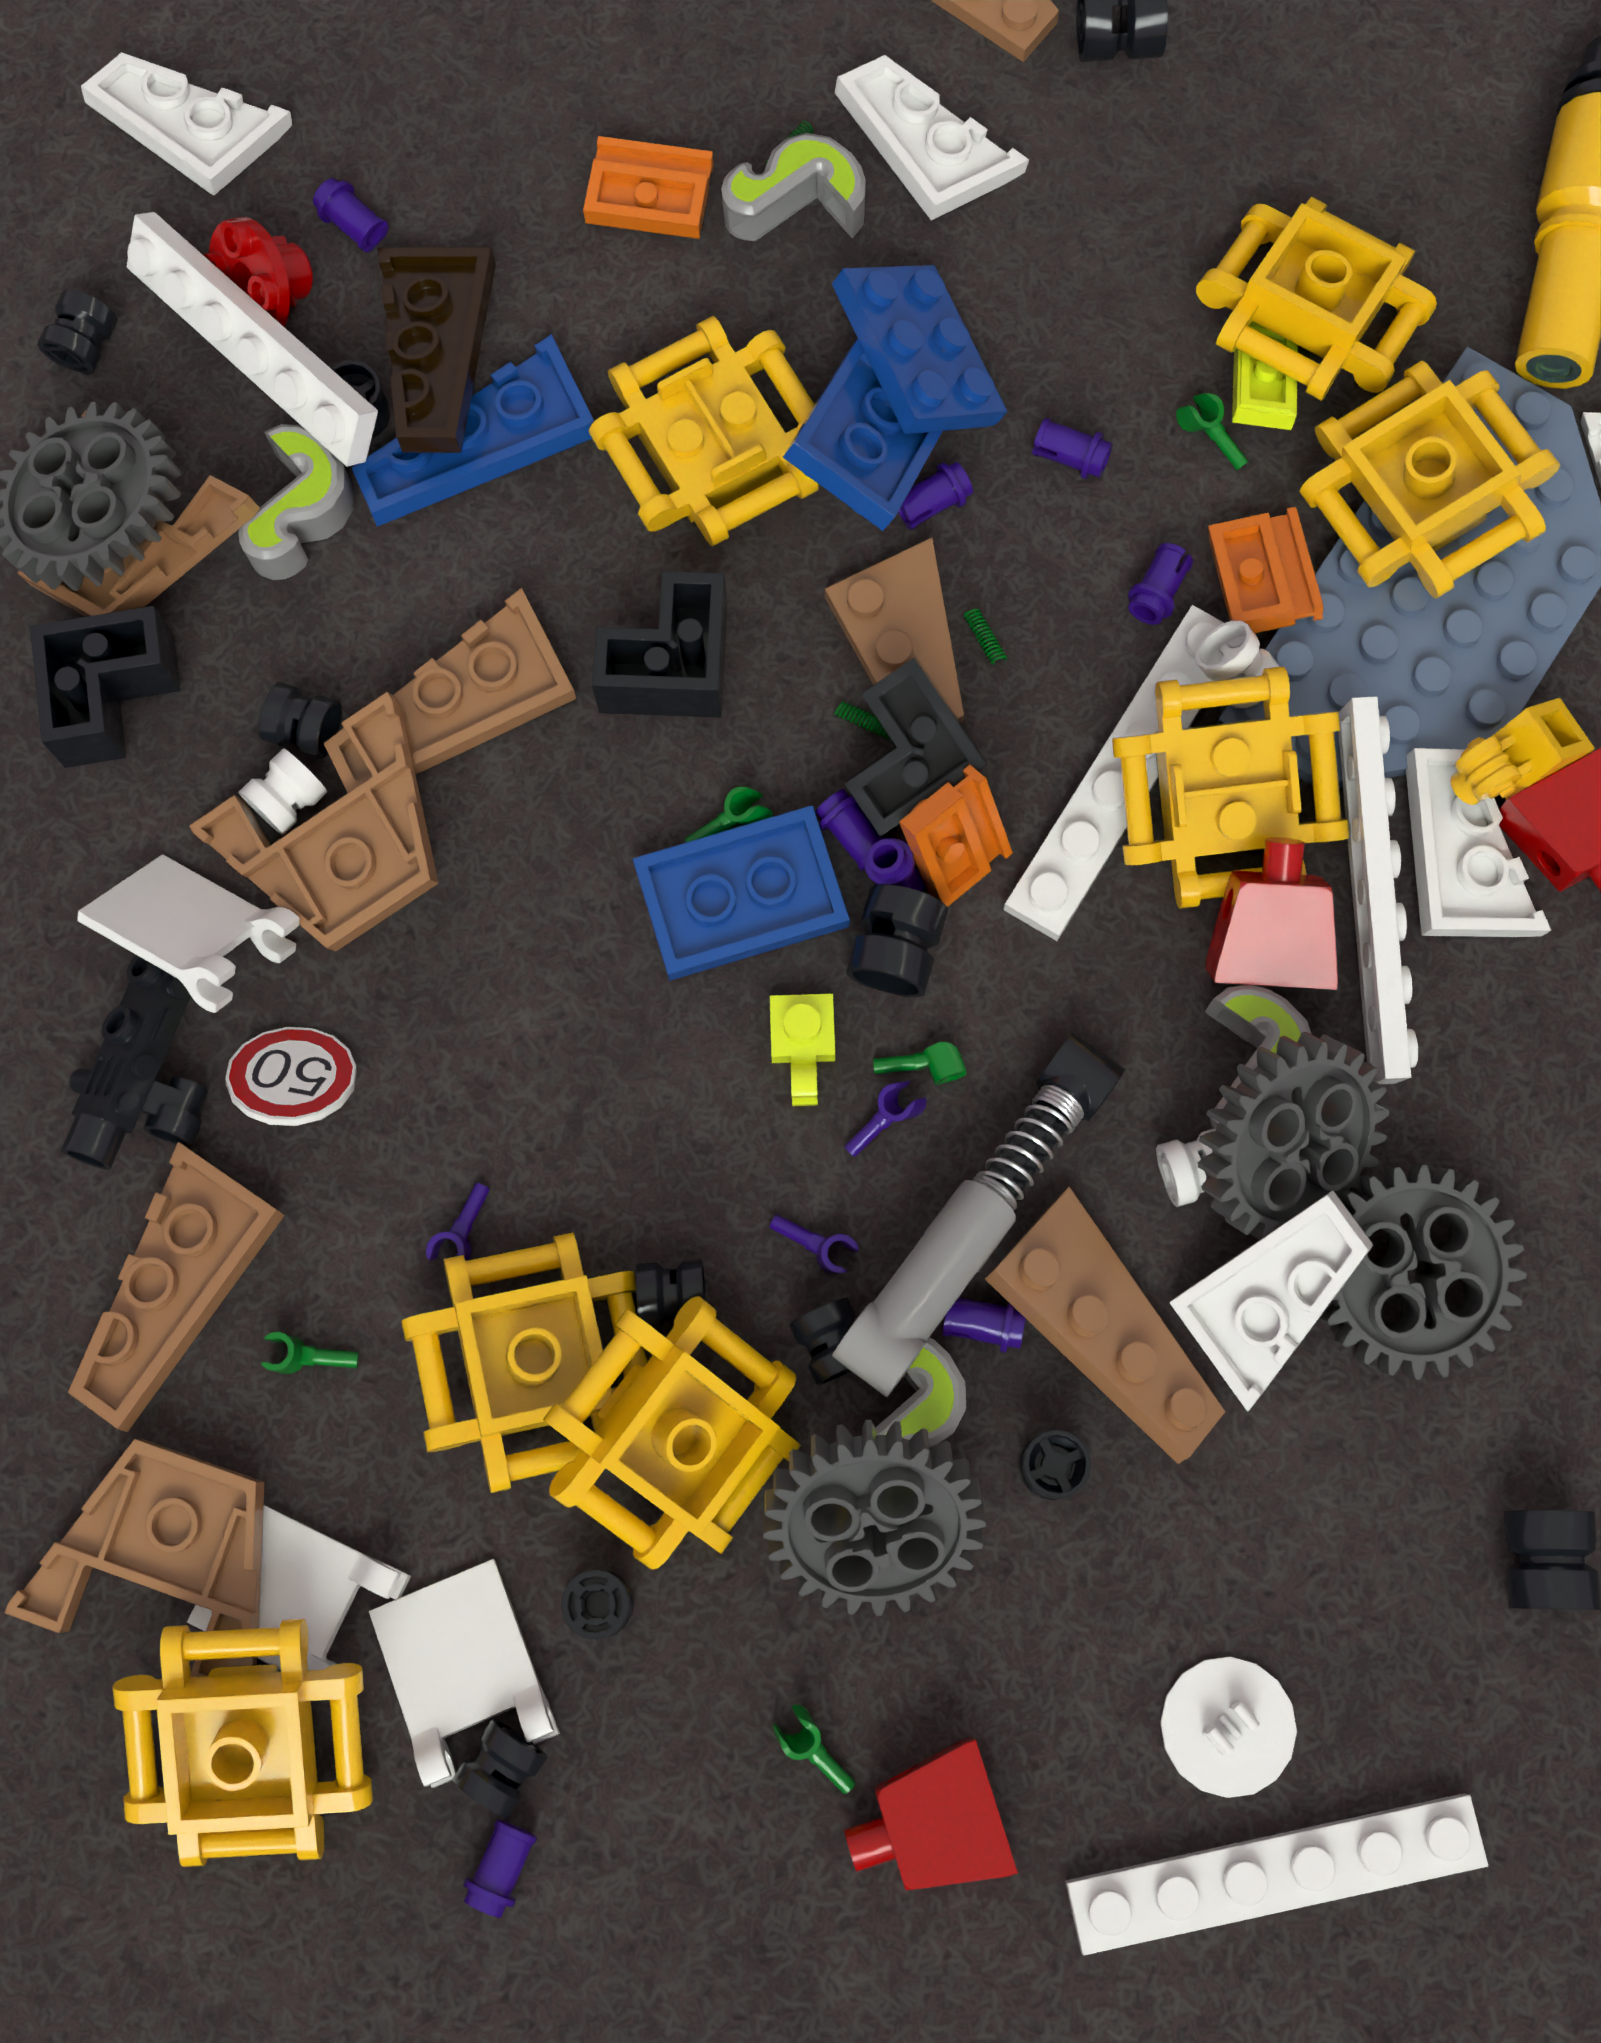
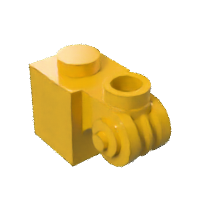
M1556 698L1524 709L1487 739L1478 737L1468 743V748L1462 752L1461 757L1454 765L1458 771L1451 776L1450 783L1458 798L1469 805H1476L1481 800L1493 799L1498 795H1501L1502 798L1505 797L1507 800L1516 793L1583 758L1595 748L1561 698Z

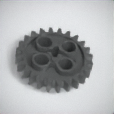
M91 402L84 417L73 407H69L66 412L65 423L58 425L51 417L46 418L45 427L47 433L42 437L32 432L25 434L30 448L26 452L11 450L9 455L17 463L13 470L0 471V480L6 484V489L0 490V547L4 549L2 555L34 583L42 580L51 589L56 590L63 581L73 591H78L84 576L96 586L102 585L104 569L109 567L119 576H122L125 569L124 558L131 555L133 558L142 561L145 556L140 544L145 539L153 542H160L162 539L160 534L153 528L156 522L171 521L174 518V515L164 506V502L175 500L181 494L171 483V481L181 476V470L171 461L177 454L165 441L166 437L150 419L145 420L134 408L126 413L116 402H113L106 412L96 402Z
M1302 1032L1298 1042L1286 1036H1281L1278 1041L1276 1054L1262 1046L1257 1049L1258 1066L1254 1070L1241 1063L1237 1066L1238 1076L1241 1080L1237 1088L1221 1085L1219 1090L1227 1100L1224 1109H1209L1206 1114L1210 1119L1218 1123L1216 1131L1208 1132L1199 1138V1142L1211 1148L1212 1153L1197 1163L1198 1168L1211 1175L1201 1188L1204 1192L1215 1198L1211 1208L1226 1217L1225 1222L1244 1234H1251L1260 1240L1332 1190L1339 1199V1193L1342 1190L1349 1191L1351 1187L1362 1190L1360 1173L1363 1167H1376L1380 1162L1376 1157L1369 1154L1371 1146L1380 1144L1387 1139V1135L1375 1129V1124L1389 1116L1388 1109L1376 1104L1386 1093V1087L1373 1081L1378 1073V1069L1363 1061L1365 1054L1325 1034L1318 1038L1308 1032Z
M1412 1164L1408 1178H1406L1400 1167L1387 1166L1384 1172L1385 1186L1374 1176H1361L1363 1197L1343 1190L1339 1193V1197L1368 1238L1379 1229L1386 1233L1389 1240V1249L1386 1256L1376 1263H1372L1368 1255L1364 1257L1331 1301L1332 1305L1323 1312L1319 1320L1327 1325L1343 1323L1334 1341L1346 1348L1359 1342L1354 1359L1369 1365L1379 1356V1371L1392 1376L1395 1375L1402 1363L1406 1376L1415 1380H1421L1427 1362L1435 1375L1447 1377L1449 1374V1357H1452L1453 1360L1464 1367L1470 1368L1474 1366L1469 1347L1474 1345L1483 1350L1493 1352L1495 1346L1487 1331L1491 1327L1510 1331L1512 1325L1500 1314L1502 1306H1521L1523 1302L1518 1296L1507 1291L1509 1282L1526 1279L1527 1273L1521 1270L1509 1268L1508 1259L1524 1251L1523 1245L1503 1241L1502 1236L1515 1225L1513 1219L1502 1217L1492 1219L1490 1216L1497 1208L1500 1200L1497 1197L1485 1195L1474 1201L1479 1182L1464 1178L1454 1187L1455 1173L1452 1169L1438 1168L1431 1179L1428 1165ZM1405 1213L1409 1216L1407 1232L1402 1229L1400 1218ZM1444 1214L1451 1225V1234L1449 1240L1443 1246L1436 1248L1430 1239V1228L1432 1222L1438 1216ZM1417 1260L1424 1261L1425 1271L1416 1274V1282L1409 1281L1407 1271L1417 1267ZM1460 1279L1465 1287L1466 1298L1460 1309L1451 1313L1445 1304V1292L1453 1281ZM1398 1294L1403 1302L1402 1317L1397 1324L1386 1327L1381 1318L1383 1303L1388 1297ZM1426 1309L1431 1312L1433 1324L1429 1328L1424 1326Z
M865 1420L862 1435L852 1437L848 1429L843 1424L837 1425L836 1430L837 1442L829 1444L823 1438L814 1434L811 1436V1456L792 1449L789 1452V1470L779 1468L774 1470L773 1489L765 1491V1512L763 1513V1538L768 1539L769 1560L780 1561V1577L782 1580L798 1577V1594L802 1597L818 1588L821 1589V1606L824 1608H828L840 1597L847 1600V1611L851 1615L855 1614L862 1602H871L876 1616H882L886 1601L895 1600L904 1612L910 1611V1595L918 1593L929 1602L935 1601L934 1583L938 1582L944 1586L955 1588L957 1586L955 1568L971 1570L974 1566L972 1550L983 1548L981 1528L986 1526L979 1479L970 1477L969 1461L966 1458L953 1461L951 1443L948 1441L929 1449L928 1430L924 1428L908 1440L902 1438L901 1423L895 1421L890 1426L886 1435H877L872 1420Z

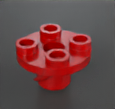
M237 217L222 221L213 232L209 253L202 254L283 327H285L288 319L290 305L296 309L298 300L307 297L312 288V267L303 249L295 243L287 242L284 236L271 237L261 224L248 217Z

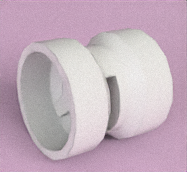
M1229 621L1219 625L1203 638L1196 650L1195 659L1197 665L1213 681L1261 676L1265 668L1279 667V664L1268 651L1259 649L1260 642L1249 625L1243 621ZM1259 702L1235 704L1231 706H1233L1234 708H1248L1258 704Z
M283 748L269 762V771L265 774L266 778L264 780L251 779L238 793L258 815L283 836L297 823V813L295 811L298 808L301 810L304 806H314L328 791L311 771L294 755Z
M1216 1128L1201 1132L1197 1140L1184 1144L1176 1139L1159 1144L1156 1147L1158 1166L1168 1196L1174 1206L1179 1207L1193 1203L1198 1199L1200 1193H1204L1201 1186L1211 1175L1198 1168L1197 1162L1211 1154L1212 1149L1199 1142V1138L1208 1132L1216 1131Z

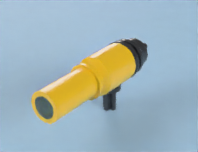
M1601 36L1587 44L1580 66L1570 73L1565 83L1563 96L1557 107L1558 116L1536 207L1537 219L1541 225L1536 232L1534 244L1539 257L1516 355L1515 368L1516 372L1523 379L1535 385L1548 388L1566 389L1588 382L1594 373L1601 340Z

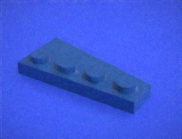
M552 334L535 345V355L517 367L512 362H509L490 375L493 383L471 397L461 453L402 452L398 440L395 438L366 458V462L351 467L377 527L592 439L589 434V428L594 419Z

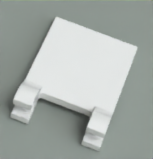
M163 854L78 911V922L178 978L194 1001L205 1010L216 1013L232 1001L233 992L220 986L235 975L236 966L223 956L250 937L264 957L275 963H281L296 951V943L286 939L285 936L299 926L300 920L295 913L283 907L259 909Z
M264 1505L258 1628L280 1627L282 1620L304 1618L307 1622L309 1639L307 1653L308 1670H322L337 1663L328 1660L326 1655L360 1586L384 1598L389 1599L391 1597L397 1600L401 1598L411 1575L365 1555ZM195 1605L187 1623L206 1631L212 1611ZM280 1656L257 1657L269 1665H277L278 1669L281 1670Z
M495 1559L369 1611L411 1736L416 1766L424 1786L431 1785V1788L451 1781L457 1773L450 1750L445 1741L446 1737L513 1708L517 1710L527 1742L537 1744L560 1734L548 1700L537 1677Z

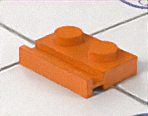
M598 136L596 158L593 159L583 208L585 223L700 239L709 193V180L714 167L713 151Z
M1296 507L1287 508V514L1270 518L1269 513L1208 525L1209 542L1229 621H1243L1249 625L1254 633L1295 625L1296 619L1312 616L1313 621L1323 619V602Z
M971 765L963 769L965 779L955 787L947 782L929 798L919 802L907 816L899 821L909 848L914 854L916 865L928 893L943 902L947 907L992 871L989 863L1000 854L1007 859L1013 854L987 779Z

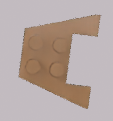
M210 475L174 525L166 522H156L153 528L160 534L162 539L160 542L145 539L140 544L145 556L142 561L133 558L131 555L123 559L125 569L122 576H119L109 567L104 569L102 585L96 586L84 576L79 590L73 591L63 581L56 590H53L42 580L34 583L23 572L19 571L18 575L32 587L85 617L143 608L252 519L260 510V507L249 495Z
M389 692L384 693L341 722L371 772L372 777L272 845L269 843L246 801L235 795L189 825L192 832L199 839L209 844L227 859L226 862L241 875L249 878L278 907L289 909L300 918L299 925L324 947L333 951H338L439 884L401 705L397 698Z
M134 1439L81 1509L84 1512L61 1542H55L39 1562L42 1566L24 1590H18L9 1601L5 1614L57 1633L69 1632L92 1569L96 1568L211 1610L212 1615L206 1631L258 1628L264 1482L144 1439ZM257 1657L195 1660L191 1677L208 1676L212 1669L219 1667L257 1665Z

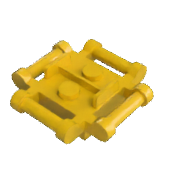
M1310 197L1306 204L1301 203L1292 218L1268 205L1256 204L1250 208L1241 221L1242 231L1219 265L1208 270L1196 286L1197 296L1206 306L1213 309L1227 307L1233 310L1217 338L1216 345L1230 353L1238 349L1306 385V393L1320 401L1328 393L1341 369L1352 373L1356 383L1362 389L1373 393L1383 391L1394 376L1395 369L1393 364L1417 326H1421L1429 320L1437 305L1436 297L1431 291L1403 276L1415 254V250L1402 243L1394 247L1326 211L1327 204L1314 197ZM1269 241L1274 243L1249 282L1247 283L1239 279V275L1258 247ZM1384 302L1396 307L1397 315L1375 350L1359 341ZM1254 321L1323 358L1321 364L1249 327L1250 323Z
M711 316L696 325V332L630 366L623 362L609 369L608 376L611 384L626 410L621 413H607L596 419L589 428V434L598 449L608 452L639 503L638 515L648 531L661 530L687 516L691 523L695 521L706 541L712 547L728 539V531L796 495L803 499L819 489L817 482L783 458V455L815 405L784 357L785 345L776 331L767 330L755 336L748 343L747 347L734 352L721 324L715 316ZM707 353L713 360L714 364H711L708 358H704L665 378L657 384L658 393L647 399L640 390L645 385ZM762 369L766 371L799 424L787 433L781 427L750 377ZM636 435L639 436L673 493L667 495L659 492L629 443V439Z
M1420 361L1404 371V379L1338 420L1330 417L1315 426V433L1324 451L1336 461L1311 476L1302 485L1299 492L1311 508L1318 507L1360 564L1357 572L1368 587L1372 588L1383 583L1398 568L1410 562L1416 569L1425 589L1433 598L1437 599L1454 588L1453 581L1521 539L1525 542H1530L1546 531L1542 515L1524 490L1538 487L1549 480L1560 468V463L1549 449L1541 450L1497 393L1500 386L1488 370L1480 371L1455 386L1451 380L1442 384L1428 364ZM1473 409L1478 410L1518 465H1514ZM1350 482L1353 483L1394 539L1392 543L1382 549L1377 546L1338 492ZM1500 505L1509 516L1508 519L1440 560L1435 551L1486 520L1487 513Z
M1284 666L1265 668L1261 676L1179 685L1176 679L1158 681L1155 687L1159 731L1112 738L1114 758H1120L1129 841V844L1123 845L1124 864L1142 865L1171 860L1174 893L1179 909L1198 907L1200 900L1224 897L1227 882L1232 872L1226 871L1197 875L1195 857L1264 849L1266 838L1271 837L1297 839L1305 843L1330 842L1350 838L1348 819H1341L1334 732L1340 731L1339 711L1289 716L1290 684L1288 673ZM1263 701L1265 719L1182 728V711ZM1308 735L1316 821L1299 823L1298 813H1301L1298 765L1296 752L1292 751L1291 736ZM1151 753H1156L1165 838L1164 840L1156 841L1153 838L1145 756ZM1303 861L1301 874L1307 875L1305 864ZM1263 867L1234 871L1262 872Z
M573 1232L553 1236V1243L478 1259L465 1261L464 1255L445 1258L444 1267L453 1307L411 1316L401 1321L405 1341H412L429 1423V1430L423 1432L427 1452L447 1450L480 1441L491 1493L511 1489L510 1482L559 1471L564 1465L572 1462L582 1450L571 1441L505 1455L501 1436L549 1426L543 1418L555 1403L560 1407L563 1405L603 1352L592 1302L607 1300L615 1335L619 1331L615 1323L626 1309L637 1315L632 1295L636 1293L634 1271L618 1272L587 1279V1275L583 1274L577 1242ZM559 1268L561 1274V1281L473 1299L471 1286ZM458 1330L475 1419L456 1423L439 1335ZM642 1346L624 1368V1378L635 1364L638 1363L643 1367L646 1365L647 1358L645 1349ZM610 1387L589 1416L592 1418L594 1432L603 1422L598 1417V1413L616 1388Z
M699 1296L691 1298L682 1306L674 1320V1327L666 1338L636 1314L626 1309L615 1323L619 1331L561 1407L555 1403L543 1418L547 1424L582 1449L572 1462L567 1463L557 1472L549 1487V1494L567 1508L577 1506L633 1548L634 1558L649 1569H657L663 1565L688 1531L722 1554L733 1539L728 1533L783 1458L789 1461V1452L792 1449L798 1450L801 1446L771 1420L792 1391L796 1382V1374L781 1361L770 1362L716 1319L715 1308ZM700 1341L755 1383L754 1392L748 1400L690 1356ZM642 1346L652 1354V1357L644 1367L637 1363L631 1368L599 1411L598 1417L603 1422L593 1432L583 1424ZM605 1468L664 1512L656 1524L649 1526L594 1485Z
M304 1618L282 1620L280 1627L190 1632L187 1625L166 1626L163 1628L160 1639L162 1679H155L150 1675H134L122 1678L113 1684L114 1706L117 1710H121L123 1714L130 1792L123 1799L125 1820L133 1824L167 1822L168 1835L177 1834L178 1855L182 1867L204 1866L208 1858L297 1853L299 1860L321 1859L324 1853V1820L320 1814L358 1811L368 1807L373 1802L371 1778L364 1775L359 1722L357 1695L364 1690L362 1666L354 1663H341L322 1670H308L307 1653L309 1639L307 1622ZM280 1656L281 1672H278L277 1665L271 1664L219 1667L212 1669L208 1676L191 1677L190 1661ZM330 1700L336 1779L334 1781L318 1782L311 1701ZM151 1710H157L164 1788L158 1786Z

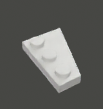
M122 52L81 85L86 104L213 196L276 143L292 126L291 112L271 105L268 111L243 103L242 94L221 88L217 94L188 84L185 74Z
M886 55L837 77L834 93L930 220L997 189L1025 173L1029 162L1028 158L1014 148L1008 153L986 138L988 129L971 117L964 122L939 104L940 95Z
M1414 748L1406 755L1408 767L1406 769L1421 936L1536 937L1550 932L1551 928L1543 910L1536 912L1524 885V881L1529 879L1523 863L1520 857H1512L1499 827L1503 817L1495 798H1487L1481 800L1476 805H1469L1459 799L1451 787V776L1458 771L1454 765L1464 750Z
M1332 1190L1178 1295L1170 1304L1248 1412L1373 1247V1244Z

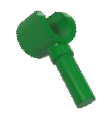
M1211 393L1193 396L1194 402L1200 408L1201 417L1198 411L1190 405L1179 407L1176 411L1178 424L1187 432L1204 430L1237 471L1248 460L1221 423L1224 416L1222 400L1217 395Z
M736 787L728 793L725 799V811L717 815V818L687 836L685 841L687 843L724 832L737 824L747 825L768 819L773 816V812L761 805L751 807L755 801L762 798L763 793L748 787Z
M938 1042L929 1046L923 1052L914 1053V1055L873 1059L875 1074L918 1071L929 1067L935 1085L963 1078L967 1073L958 1048L949 1042Z
M281 1332L269 1333L264 1338L271 1342H285L288 1347V1354L283 1362L279 1364L261 1362V1365L267 1370L282 1374H293L300 1370L303 1365L358 1367L359 1352L305 1346L298 1337Z
M792 1705L791 1707L796 1717L802 1723L803 1728L795 1735H786L781 1732L775 1723L772 1724L773 1732L786 1756L794 1760L807 1758L843 1794H847L855 1786V1781L827 1753V1749L821 1744L820 1731L808 1710L801 1705Z

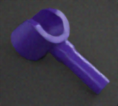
M909 1080L888 1084L882 1088L878 1096L879 1110L844 1145L845 1149L852 1156L856 1157L883 1129L886 1130L894 1121L915 1118L923 1113L927 1103L925 1097L914 1100L905 1110L901 1109L898 1104V1095L910 1083Z
M476 1183L450 1231L437 1233L429 1240L426 1248V1255L429 1261H434L437 1258L440 1246L447 1239L455 1242L458 1249L457 1256L464 1255L465 1261L470 1259L471 1244L467 1237L490 1191L488 1187Z
M778 1214L774 1216L769 1227L816 1254L820 1267L830 1274L835 1275L847 1272L846 1269L830 1262L828 1249L832 1243H840L852 1252L859 1251L856 1241L850 1236L835 1234L825 1238Z

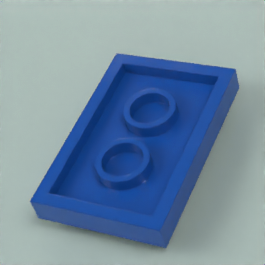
M935 265L843 268L833 281L832 286L904 434L990 427L997 424L1008 411Z
M857 338L842 359L783 455V458L883 531L897 515L942 431L904 434Z
M813 805L633 858L634 867L669 981L850 927V919Z

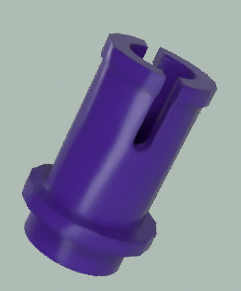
M330 178L323 182L315 192L313 205L317 208V216L324 223L333 222L357 243V246L362 251L370 252L386 237L388 223L381 217H378L355 196L354 187L348 181H338L336 178Z
M1045 418L1036 435L1032 455L1036 457L1041 456L1081 471L1080 477L1083 479H1088L1089 475L1100 478L1108 463L1113 443L1103 440L1104 433L1099 431L1092 436L1055 423L1052 419Z
M944 462L938 464L935 474L911 487L898 511V514L909 530L915 529L920 523L954 504L957 508L965 506V498L973 494V487L968 475L958 462H954L949 466Z
M1162 543L1158 546L1141 583L1133 585L1128 593L1130 601L1128 609L1136 619L1146 624L1157 625L1161 623L1162 619L1172 615L1175 608L1173 598L1186 573L1190 571L1193 565V558L1190 554L1185 555L1182 562L1179 563L1186 551L1185 549L1171 543Z
M841 789L825 800L815 813L821 819L819 823L820 829L822 831L829 829L858 864L857 867L864 871L865 858L873 844L885 838L878 834L869 819L858 807L854 797H850L844 789Z
M889 838L876 842L869 849L865 858V871L871 881L877 885L903 886L923 892L925 884L919 870L915 867L914 854L908 844L899 839Z
M958 1297L945 1315L942 1336L949 1337L950 1335L1001 1345L1000 1352L1006 1353L1007 1347L1021 1348L1026 1318L1009 1302L1008 1306Z
M497 1819L494 1825L495 1829L474 1878H466L463 1886L468 1889L463 1901L483 1913L501 1918L506 1906L514 1907L516 1899L511 1894L537 1837L513 1824Z

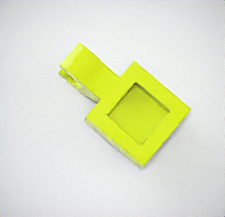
M833 994L770 996L772 1063H791L792 1106L818 1105L816 1062L835 1061Z

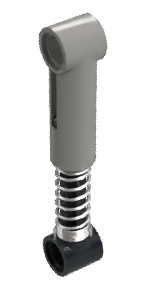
M1072 1033L1037 1081L1036 1085L1039 1087V1091L1035 1098L1032 1099V1105L1025 1108V1118L1018 1119L1015 1122V1131H1010L1006 1134V1144L996 1147V1158H989L986 1161V1171H980L973 1180H965L959 1185L874 1302L868 1304L848 1330L832 1357L885 1397H888L915 1361L930 1335L1015 1223L1016 1215L1014 1210L1017 1209L1016 1200L1024 1199L1022 1189L1025 1186L1034 1185L1032 1178L1034 1173L1044 1172L1042 1162L1044 1159H1053L1052 1149L1054 1146H1063L1061 1136L1064 1133H1072L1081 1120L1085 1119L1089 1122L1126 1069L1075 1033Z

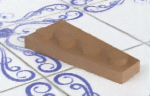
M522 588L506 599V606L484 623L480 620L461 635L463 640L437 661L431 658L413 673L415 678L393 695L401 705L415 775L576 699L574 689ZM344 728L324 743L347 793L372 777L371 772Z
M179 1142L169 1161L173 1168L161 1194L155 1193L145 1218L149 1220V1223L134 1256L128 1254L118 1279L123 1282L109 1312L102 1313L68 1391L70 1395L108 1423L125 1432L130 1430L285 1216Z
M1070 1187L1057 1197L984 1278L1177 1464L1188 1459L1225 1413L1221 1404Z

